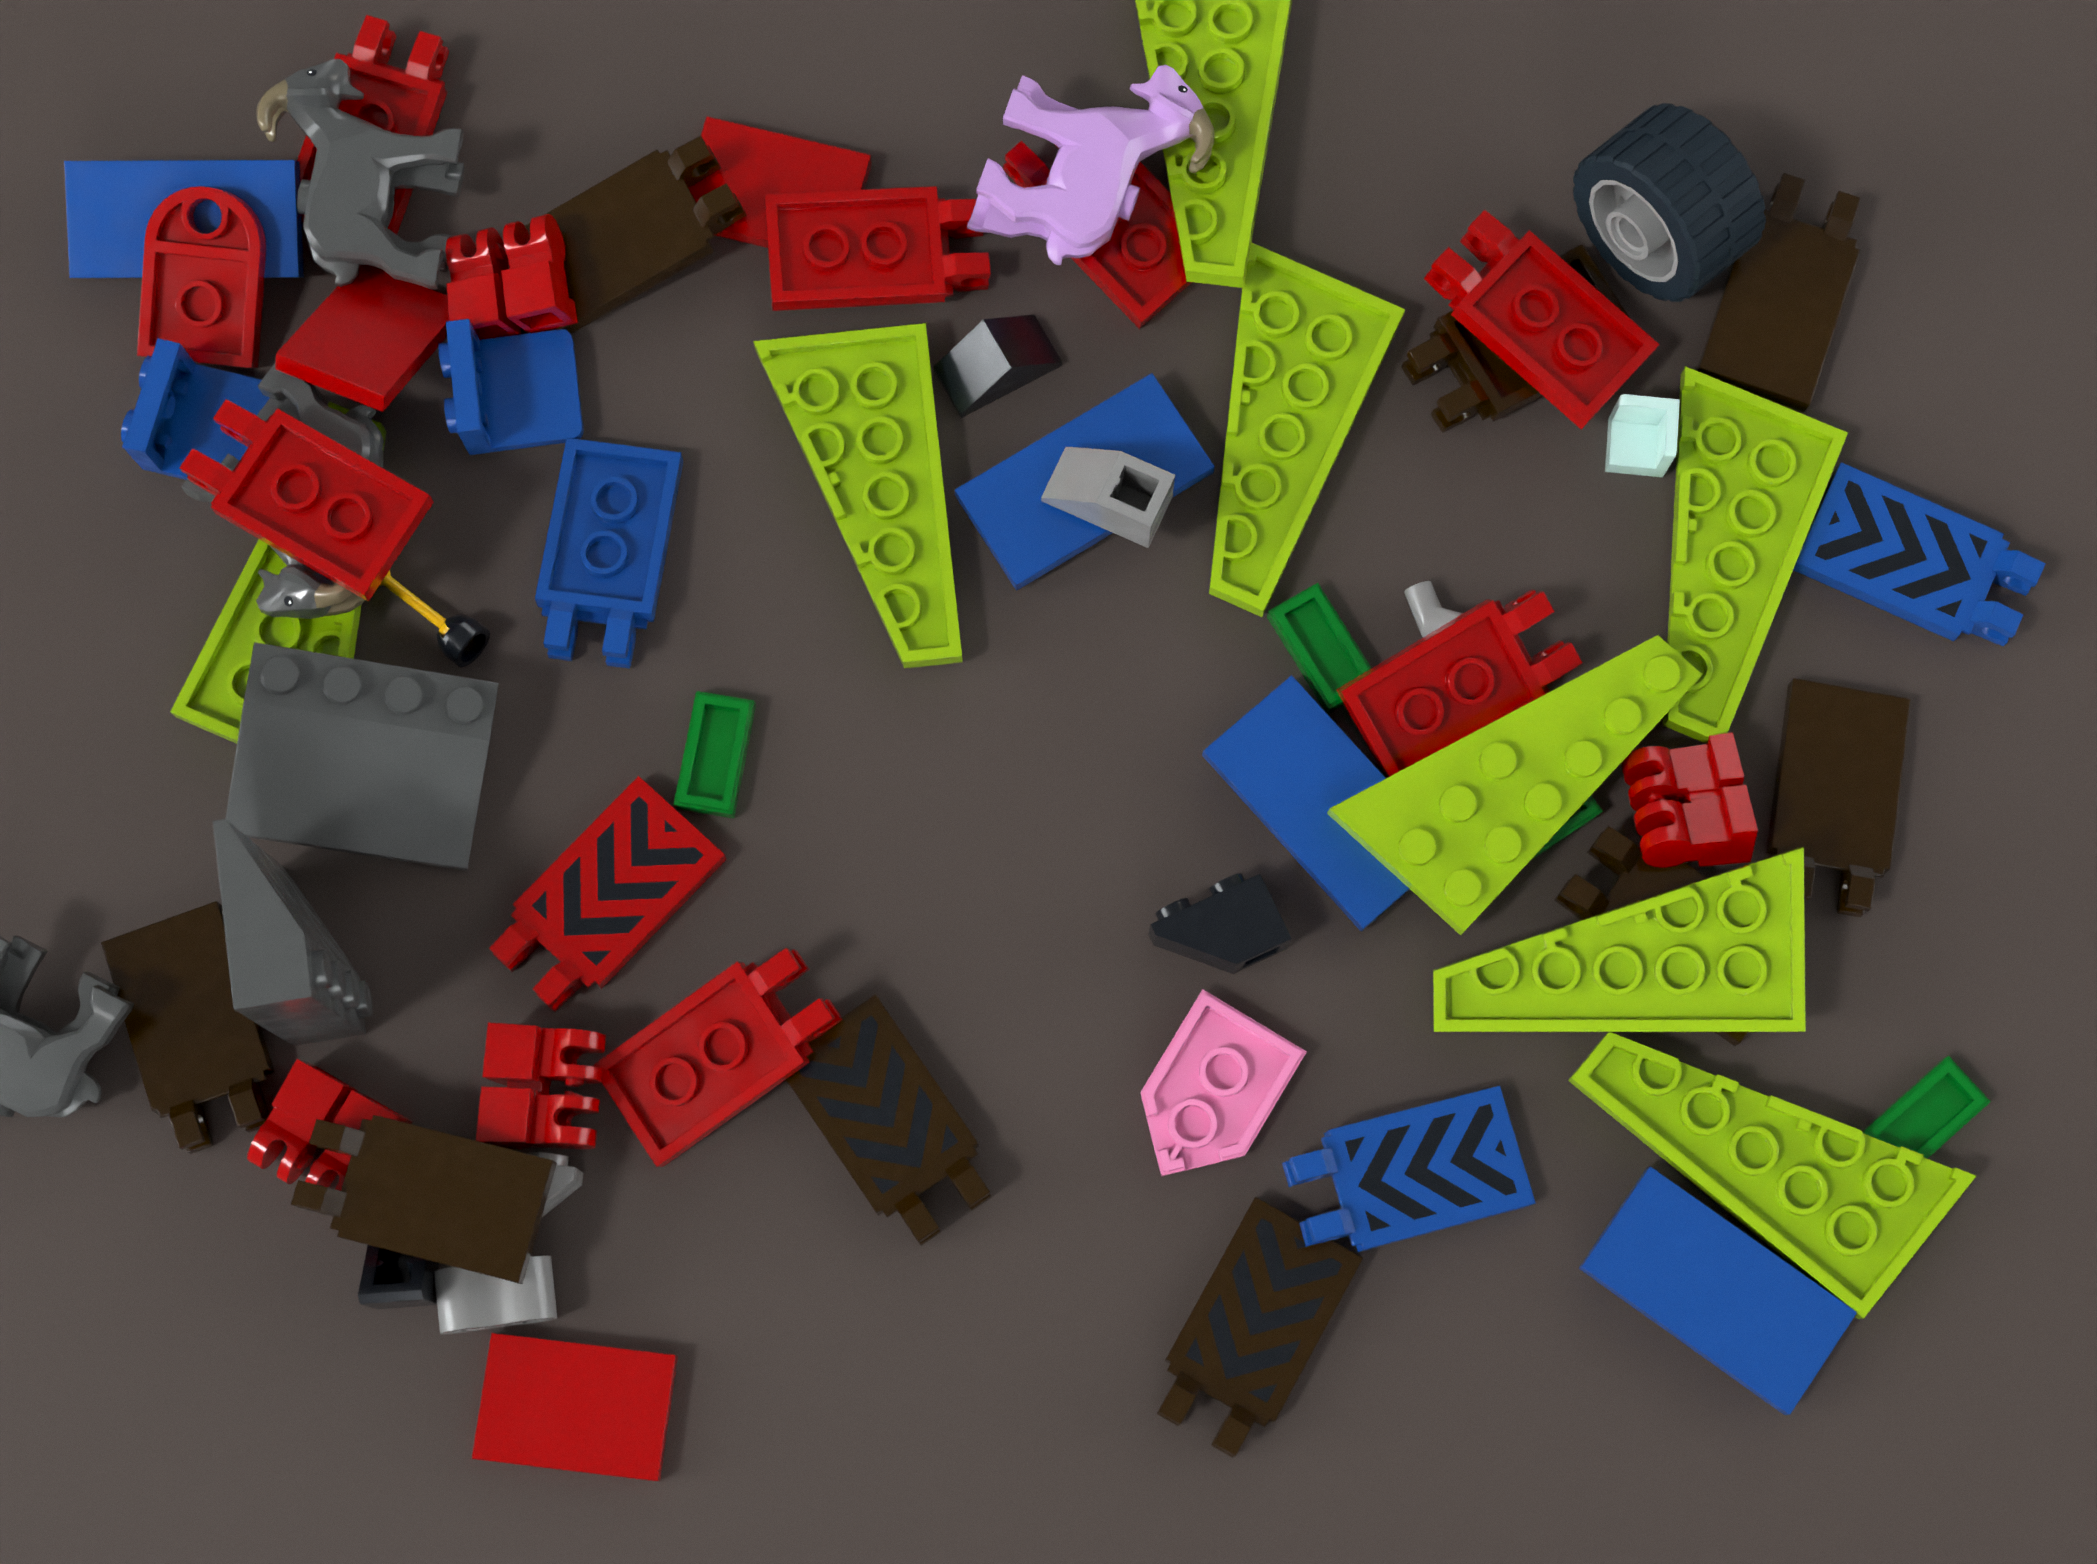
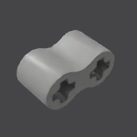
M531 1256L523 1284L456 1267L434 1271L440 1334L475 1332L557 1319L551 1256Z

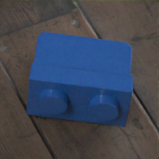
M470 319L446 322L448 342L439 344L442 374L444 378L452 379L453 397L444 399L446 423L450 433H458L469 455L565 443L566 438L580 439L583 436L584 427L575 346L572 335L567 330L559 329L479 340Z
M158 338L152 356L148 355L140 368L139 386L141 391L135 409L129 410L124 417L121 428L122 447L141 469L187 480L188 475L180 470V466L192 448L219 463L224 460L228 453L240 461L248 449L247 446L223 433L220 429L221 425L213 420L225 399L257 416L270 398L263 395L258 388L259 383L262 381L261 379L196 364L180 343Z

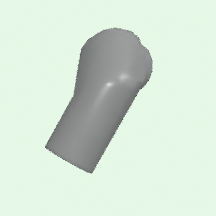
M1431 581L1417 583L1404 591L1422 637L1463 614L1441 607Z

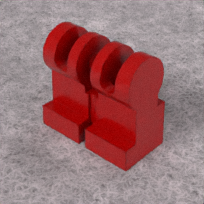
M551 214L533 217L530 222V235L522 222L515 221L505 224L503 240L498 231L493 227L478 231L476 245L473 239L466 233L447 239L445 251L451 275V282L446 283L449 321L470 319L479 340L522 334L521 328L528 333H536L578 323L575 301L569 298L564 267L566 256L565 243L560 227Z
M1733 732L1710 735L1708 744L1675 749H1668L1662 746L1643 747L1631 752L1622 761L1621 766L1624 780L1631 786L1628 790L1630 806L1637 811L1634 815L1636 831L1639 835L1643 836L1640 840V849L1643 861L1653 867L1666 868L1677 866L1687 861H1698L1699 867L1751 862L1758 828L1747 785H1743L1744 774Z
M488 1022L482 1077L507 1087L481 1086L476 1141L506 1149H522V1147L595 1148L597 1130L571 1126V1121L578 1114L599 1113L600 1100L585 1097L572 1091H564V1095H550L549 1089L551 1081L565 1082V1086L569 1087L602 1083L603 1069L577 1065V1060L582 1054L604 1053L606 1035L580 1029L541 1028L534 1025Z
M296 1059L271 1104L273 1109L270 1115L260 1127L250 1145L247 1160L261 1169H266L279 1156L284 1146L287 1145V1151L277 1170V1178L287 1184H292L313 1160L317 1147L309 1142L316 1119L356 1130L360 1129L362 1119L372 1121L373 1115L411 1124L413 1121L368 1095L359 1093V1090L314 1064ZM325 1150L311 1165L305 1182L329 1187L339 1174V1182L335 1190L341 1191L351 1156Z

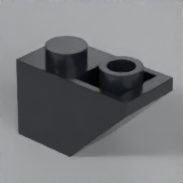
M1242 873L1227 877L1211 886L1210 891L1213 896L1191 905L1188 898H1184L1161 908L1155 913L1158 921L1150 924L1148 934L1153 945L1232 974L1286 950L1292 940L1261 875L1258 874L1245 880Z

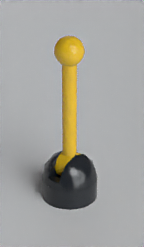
M389 570L379 586L384 585L439 628L437 641L438 647L443 654L459 667L468 666L475 661L485 649L490 638V631L477 620L467 615H455L445 619L391 577Z

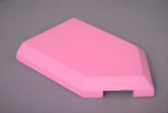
M1202 989L1140 1092L1161 1177L1244 1157L1307 1051Z

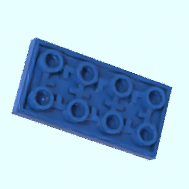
M64 161L69 278H142L145 233L154 210L171 194L185 188L198 186L228 191L241 198L255 212L261 222L266 238L264 278H304L302 214H299L297 210V197L300 186V161ZM210 199L198 204L194 211V222L198 229L208 234L219 227L222 220L219 206Z
M1153 373L955 489V497L1016 591L1113 534L1108 530L1041 501L1044 490L1065 447L1122 451L1175 474L1173 497L1214 473L1215 466Z
M1292 675L1203 750L1202 756L1361 932L1410 890L1327 814L1329 808L1386 778Z
M1651 1166L1645 1169L1579 1266L1581 1271L1783 1415L1791 1414L1857 1314L1855 1310Z

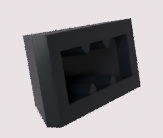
M1023 315L983 319L934 366V372L960 417L963 418L1061 367L1062 361L1036 316Z
M368 1245L358 1291L360 1304L375 1309L437 1305L434 1271L439 1270V1263Z

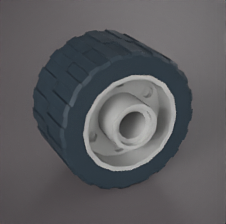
M1662 103L1659 106L1653 105L1585 157L1578 164V169L1574 172L1573 197L1577 205L1579 219L1583 223L1590 241L1594 243L1602 258L1615 269L1621 278L1631 283L1642 293L1649 294L1653 298L1662 301L1682 302L1692 297L1756 245L1762 237V230L1765 229L1766 223L1764 198L1760 193L1757 178L1748 166L1746 158L1734 146L1731 139L1713 125V122L1684 106L1677 107L1671 103Z

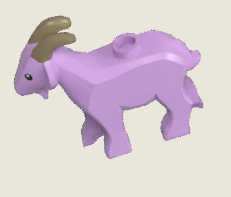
M1168 65L1158 66L1151 79L1146 83L1130 85V90L1149 102L1148 110L1123 107L1077 109L1050 98L1044 93L1037 82L1022 75L1017 90L1013 89L1003 116V125L1044 138L1059 147V150L1050 169L1046 185L1026 188L1010 182L1003 168L997 162L988 158L976 189L978 197L967 224V229L976 232L993 233L1009 238L1023 235L1040 237L1047 241L1046 250L1048 257L1056 265H1061L1062 260L1065 258L1091 256L1098 248L1110 240L1118 217L1129 221L1140 191V187L1131 184L1140 161L1159 150L1176 145L1187 138H1192L1195 141L1196 150L1190 160L1189 172L1197 173L1204 168L1211 156L1214 145V127L1197 95L1182 80L1178 73Z

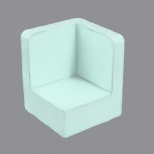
M1629 394L1620 395L1608 417L1605 472L1663 477L1677 453L1680 399Z

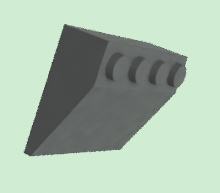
M254 642L225 819L249 838L467 871L499 683Z
M228 820L213 821L234 1010L293 1046L366 1034L364 1017L372 1016L373 1013L372 996L368 982L366 980L360 981L359 974L288 871Z

